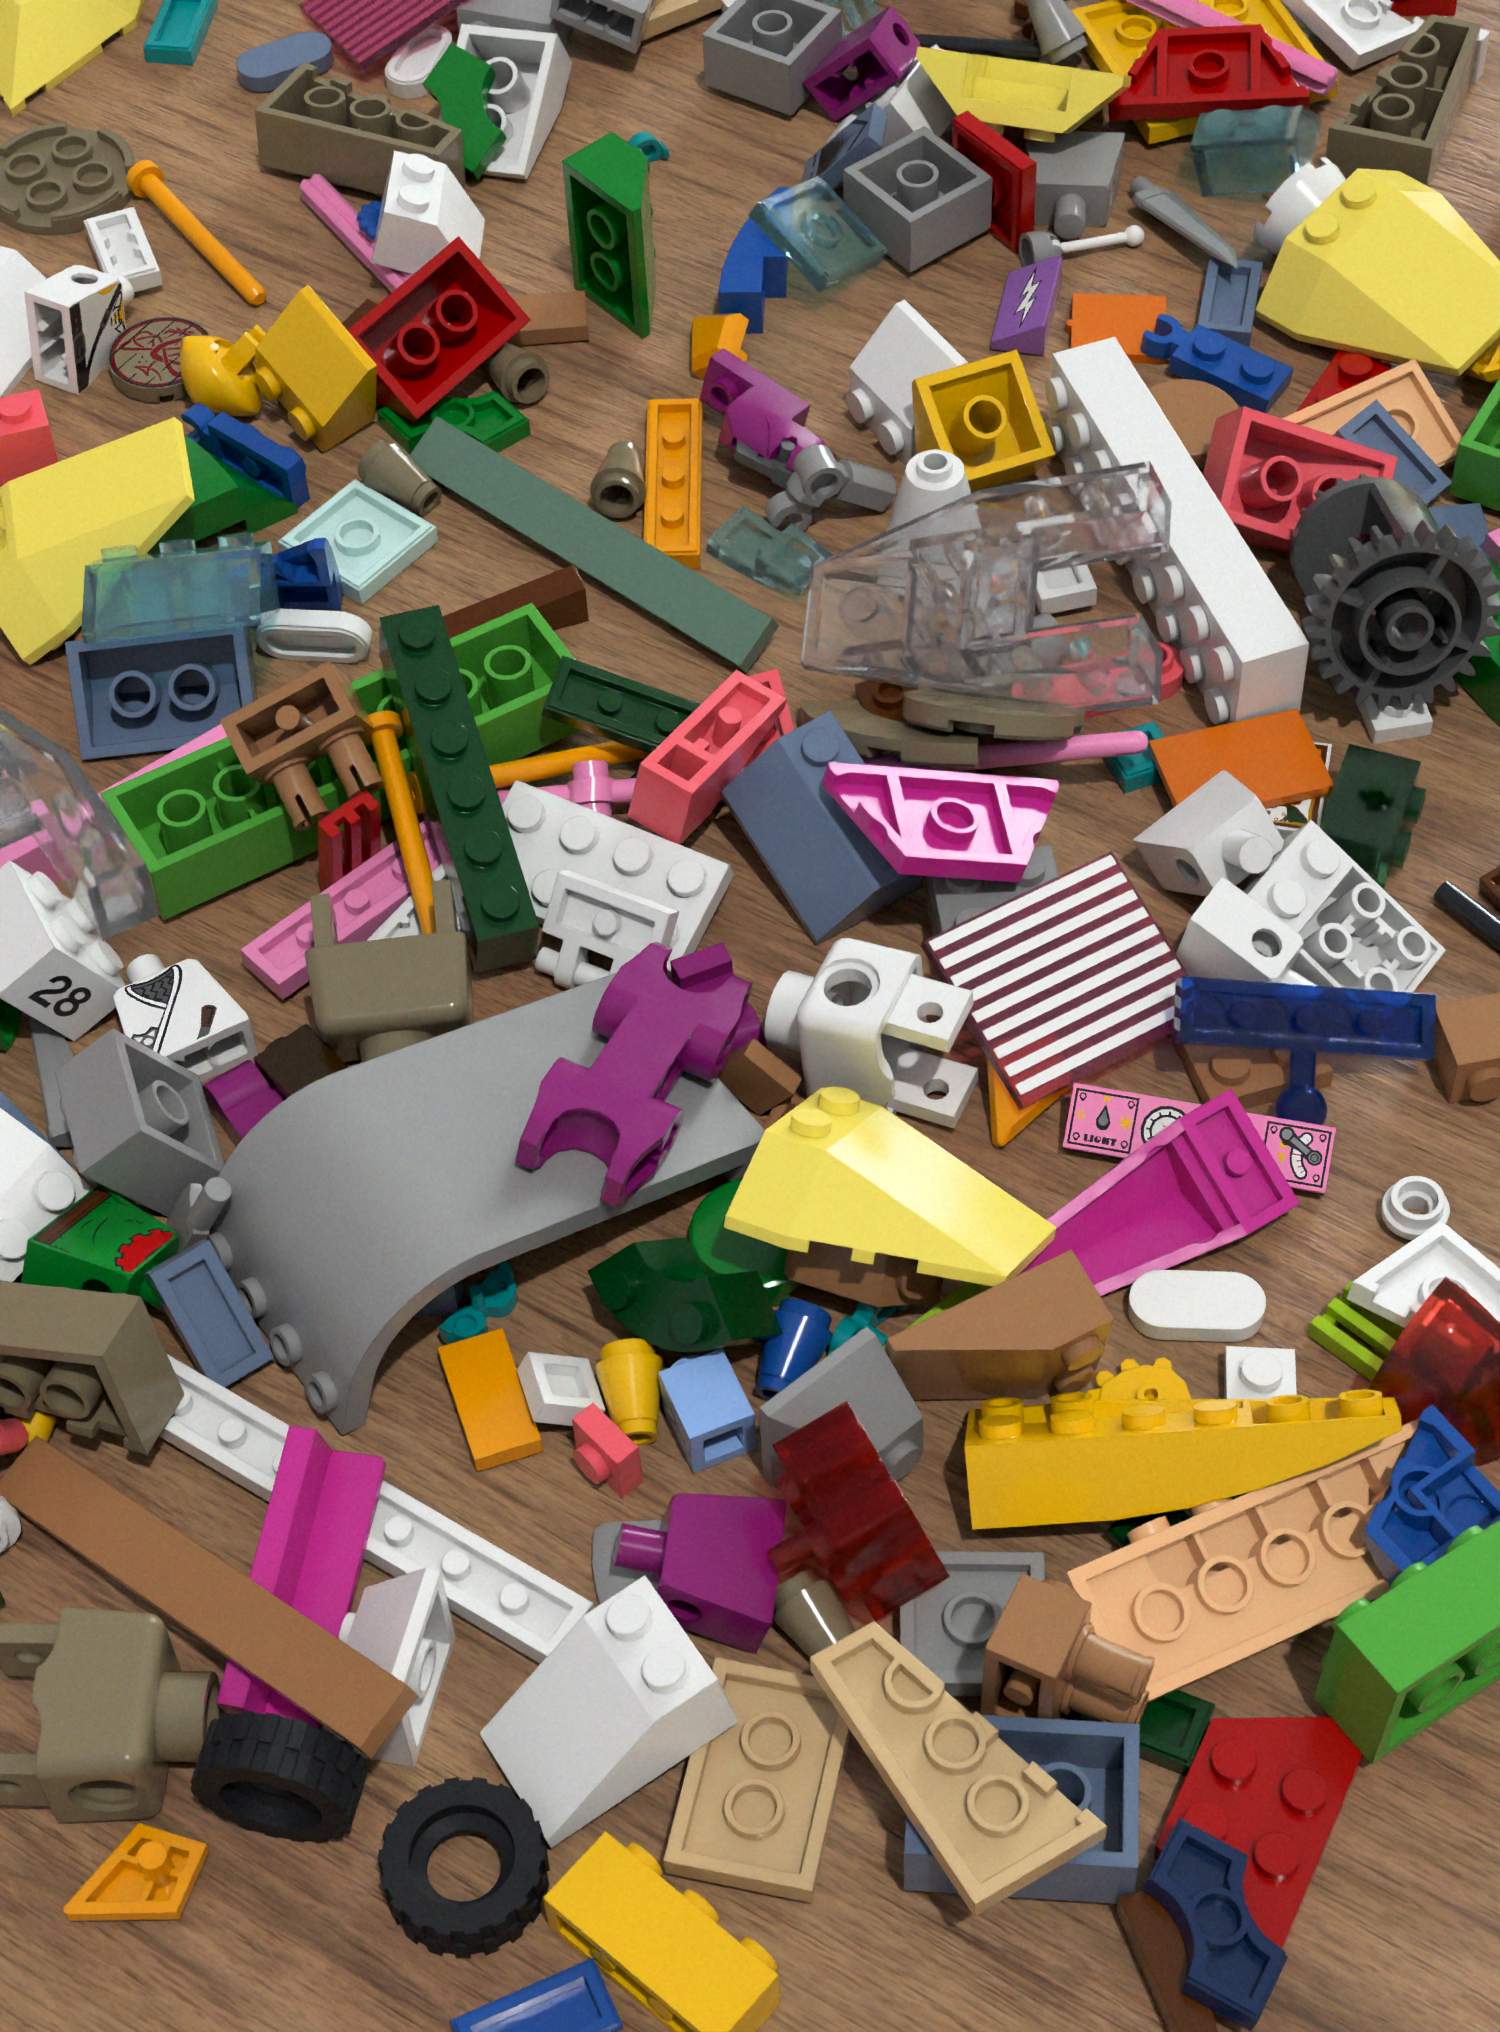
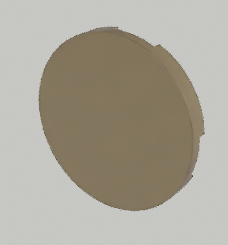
M67 122L45 124L17 134L0 146V221L9 227L26 233L61 235L86 230L83 220L122 210L134 195L126 184L127 173L136 164L131 147L121 136L104 127H100L97 131L68 128Z
M918 689L906 691L903 696L902 716L905 720L919 726L951 732L953 731L954 724H956L957 729L962 731L994 734L993 738L1019 740H1067L1073 737V734L1080 735V732H1084L1086 710L1079 706L1056 700L1018 694L962 689Z

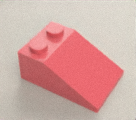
M1243 406L1216 418L1203 476L1247 545L1290 553L1292 535L1301 517L1300 511L1302 508L1307 509L1316 499L1315 493L1318 490L1325 492L1335 486L1337 479L1342 478L1345 482L1358 478L1360 474H1366L1367 477H1384L1393 480L1398 457Z

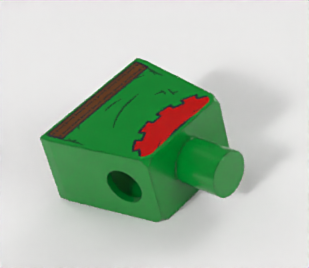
M98 1184L28 1239L21 1283L141 1296L146 1309L152 1305L165 1311L144 1273L176 1255L180 1239L175 1230L111 1190Z

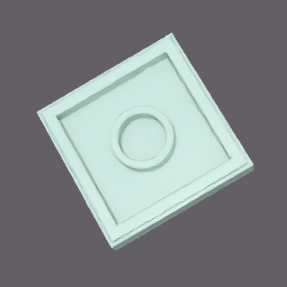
M354 479L277 541L279 552H282L315 538H327L336 559L343 594L363 605L439 540L436 526Z

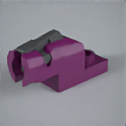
M724 348L710 357L699 400L725 416L718 443L732 451L737 462L759 472L761 476L769 481L771 480L774 486L780 487L785 491L787 489V480L794 472L793 461L795 457L809 446H826L824 441L804 428L810 404ZM832 452V454H833V456H834V458H835V460H836V459H837V455H836L834 452Z

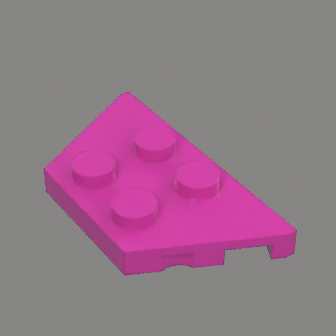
M828 762L822 779L824 788L898 874L1019 883L1059 789L1058 780L836 762Z

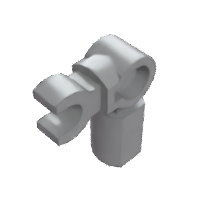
M813 445L803 449L793 461L794 472L787 480V489L773 496L766 504L764 512L771 526L776 528L788 516L787 519L794 533L800 534L811 523V510L813 507L819 508L825 499H829L832 496L838 500L883 512L896 495V483L894 477L889 472L845 459H840L839 462H836L830 448L824 445Z

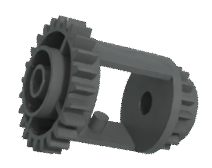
M1360 474L1358 478L1345 482L1342 478L1337 479L1335 486L1325 492L1318 490L1315 493L1316 499L1307 509L1302 508L1300 511L1301 517L1294 529L1290 544V563L1295 579L1306 595L1304 601L1312 614L1302 619V625L1309 637V653L1312 659L1315 660L1314 663L1322 678H1329L1339 695L1349 689L1355 703L1361 705L1371 694L1379 710L1385 709L1391 696L1397 697L1403 710L1409 709L1412 695L1419 692L1428 704L1433 703V687L1439 684L1452 693L1456 691L1452 676L1459 671L1473 677L1476 672L1469 661L1472 655L1489 657L1491 654L1482 637L1500 635V628L1492 617L1500 614V600L1496 595L1500 591V583L1491 571L1493 567L1483 551L1478 552L1476 546L1467 535L1458 540L1450 525L1446 524L1440 529L1420 496L1408 486L1398 481L1384 477H1367L1366 474Z

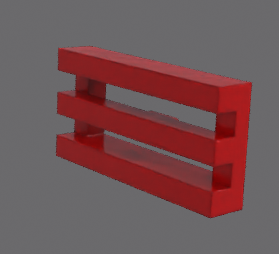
M367 790L360 792L318 822L319 881L322 892L381 851V804ZM341 824L344 825V832L338 828ZM342 849L344 850V863H342Z

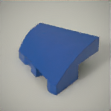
M315 538L219 575L216 585L224 623L248 620L249 627H258L260 616L265 611L271 609L341 610L343 588L333 550L327 538Z
M1433 1404L1422 1411L1418 1420L1417 1430L1403 1458H1399L1390 1476L1389 1487L1382 1501L1377 1503L1364 1529L1363 1539L1390 1586L1398 1575L1412 1564L1423 1561L1429 1566L1443 1557L1449 1545L1468 1528L1478 1525L1482 1530H1485L1500 1520V1492L1474 1465L1476 1450Z

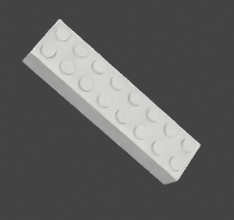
M1111 337L1053 353L1051 378L1045 382L1046 397L1050 406L1049 420L1045 421L1044 424L1054 452L1058 453L1065 465L1066 476L1073 490L1079 489L1085 498L1092 523L1095 527H1102L1109 538L1111 552L1118 565L1124 564L1130 573L1138 600L1142 604L1148 603L1156 616V624L1162 640L1165 643L1171 642L1180 652V661L1184 666V676L1189 683H1196L1204 696L1205 708L1212 723L1223 725L1296 708L1300 713L1310 643L1117 339Z

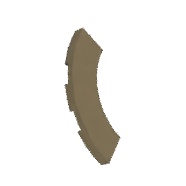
M800 700L801 726L831 711L861 757L871 758L880 752H892L900 757L902 763L949 767H975V765H978V733L962 731L957 728L947 732L890 720L867 711L861 706L859 700Z

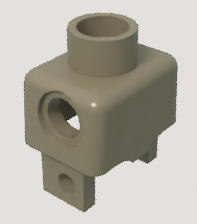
M450 879L431 881L436 933L353 943H338L336 914L329 893L310 895L314 947L305 951V959L315 1021L321 1039L343 1062L360 1060V1063L474 1023L471 958L466 935L458 931L455 899Z
M63 1607L59 1623H0V1664L6 1676H35L31 1703L38 1711L41 1720L37 1753H0V1805L50 1806L58 1823L146 1819L156 1815L164 1801L169 1761L197 1762L210 1722L214 1718H221V1708L216 1704L220 1690L216 1672L181 1671V1666L166 1626L161 1618L152 1613Z

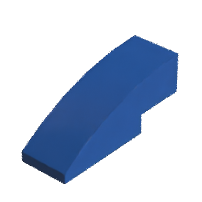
M778 187L748 218L732 243L722 268L718 290L719 314L741 313L749 319L745 334H763L765 298H786L790 245L789 187Z

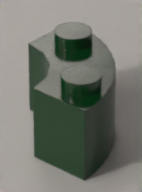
M686 1237L633 1242L588 1270V1274L602 1303L608 1307L611 1313L636 1336L663 1349L676 1352L707 1351L756 1344L783 1334L758 1271L732 1274L717 1273L698 1259Z

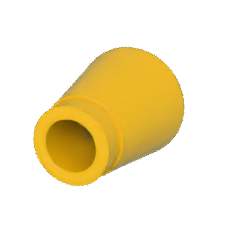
M629 1338L608 1343L600 1350L601 1361L596 1364L595 1371L610 1419L637 1446L653 1443L658 1439L657 1426L660 1405L658 1372L662 1371L663 1359L655 1354L654 1345L644 1339Z

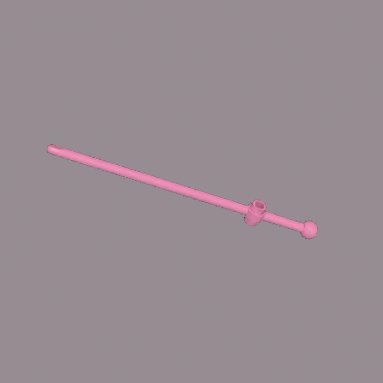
M1133 730L1073 736L1067 740H1028L978 745V765H975V767L902 763L900 757L893 753L876 755L871 758H861L866 765L955 772L1135 755L1145 751L1149 740L1142 731ZM589 760L572 764L573 780L567 784L536 787L612 818V807L616 806L617 803L631 802L636 778L618 780L609 778L608 762ZM510 790L497 791L501 805ZM427 812L423 813L424 820L428 818Z

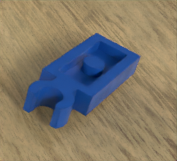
M1165 314L1158 315L1154 333L1148 330L1143 333L1140 348L1149 357L1171 359L1169 372L1184 379L1210 383L1225 391L1237 404L1266 414L1290 385L1294 370L1290 366L1200 324H1197L1191 333L1183 330L1178 320Z
M196 403L181 415L184 422L195 428L187 436L203 448L213 452L216 457L296 504L297 509L310 499L305 474L306 466L303 458L294 449L279 445L262 435L251 424H243L223 411L215 416L208 407L200 403Z

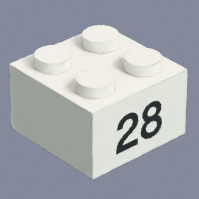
M10 860L0 868V998L75 1042L116 1008L113 995L117 989L126 986L119 973L123 968V963L112 947L101 939L96 930L101 924L100 919L86 901L78 896L69 899L61 894L56 885L42 872L37 871L32 875Z

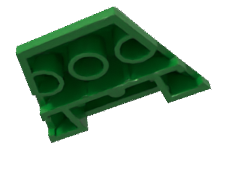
M184 435L195 501L148 551L151 557L150 562L238 522L246 533L251 535L297 514V505L231 467L197 442Z

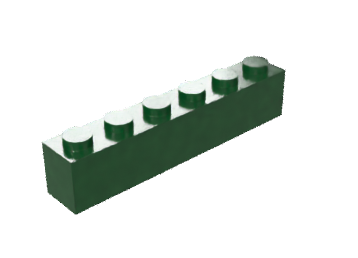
M436 605L379 617V656L396 712L401 718L404 729L403 735L447 880H451L456 910L463 933L466 935L475 973L536 959L539 923L440 607Z

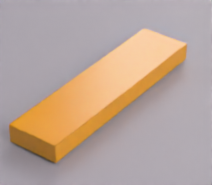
M699 398L648 399L643 541L690 569H701L703 403Z

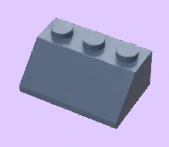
M248 620L65 642L81 760L177 749L220 725L219 720L257 700L256 673Z
M831 711L820 715L775 740L721 791L722 799L816 946L920 889L924 880V876L898 874L824 788L822 779L828 762L866 765Z

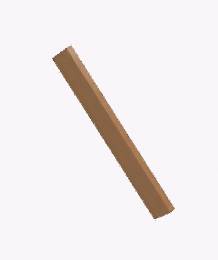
M36 1435L0 1478V1495L19 1513L369 1758H373L419 1697L404 1682Z

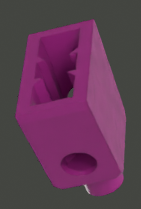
M888 7L845 36L807 76L803 84L831 120L835 122L900 80L916 57L917 47H921L920 41L894 8ZM849 65L852 69L856 66V80H849L843 75V72Z
M690 1493L673 1495L661 1521L659 1531L625 1523L621 1524L614 1551L613 1566L652 1574V1586L682 1628L740 1650L756 1654L772 1624L787 1500Z

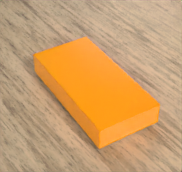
M503 1328L437 1347L446 1381L477 1472L543 1452L541 1437L536 1423L533 1422Z

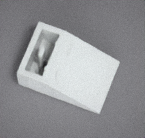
M1309 820L1284 839L1285 844L1282 850L1273 856L1272 862L1267 869L1260 873L1251 874L1239 889L1301 935L1304 945L1292 970L1323 989L1316 1003L1377 1035L1383 1031L1446 949L1312 820Z

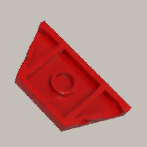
M1261 24L1157 29L1146 45V53L1138 58L1127 72L1128 76H1131L1130 87L1108 104L1109 121L1310 112V91L1306 85L1299 87L1291 76L1290 63L1282 52L1273 48L1272 39Z
M1331 1717L1212 1718L1157 1840L1154 1858L1158 1860L1178 1818L1247 1854L1248 1860L1243 1877V1891L1248 1910L1262 1933L1283 1950L1364 1755Z

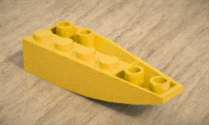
M1376 1390L1347 1391L1339 1394L1338 1398H1308L1303 1395H1280L1262 1399H1130L1093 1401L1090 1393L1068 1392L1052 1396L1050 1398L1051 1404L1023 1406L1022 1399L1016 1397L988 1399L981 1402V1409H969L964 1445L972 1530L1120 1520L1187 1509L1252 1492L1331 1464L1401 1431V1414L1395 1398H1382V1393Z

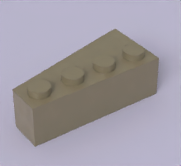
M1431 14L1401 47L1399 58L1391 66L1386 64L1377 74L1375 85L1366 94L1361 92L1351 103L1349 114L1344 119L1338 117L1329 127L1325 157L1338 166L1345 179L1358 168L1400 171L1430 187L1473 77L1482 24Z
M303 62L254 110L260 165L280 169L290 175L300 174L312 177L314 174H320L331 185L348 186L383 197L395 150L406 154H421L433 161L444 163L462 188L466 185L463 132L461 129L413 108L401 112L392 109L390 98L376 92L368 97L352 91V82L339 76H334L330 81L318 77V68L309 63Z
M0 1281V1406L4 1408L5 1413L29 1420L34 1411L39 1410L68 1419L66 1427L69 1432L93 1439L99 1429L125 1436L123 1439L125 1449L148 1455L185 1394L141 1296Z

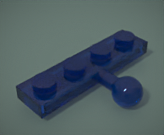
M1181 976L1176 978L1173 1043L1290 1052L1289 1087L1284 1089L1276 1100L1275 1116L1282 1119L1323 1125L1327 1118L1328 1107L1323 1094L1315 1088L1317 1054L1415 1061L1434 1059L1436 994Z

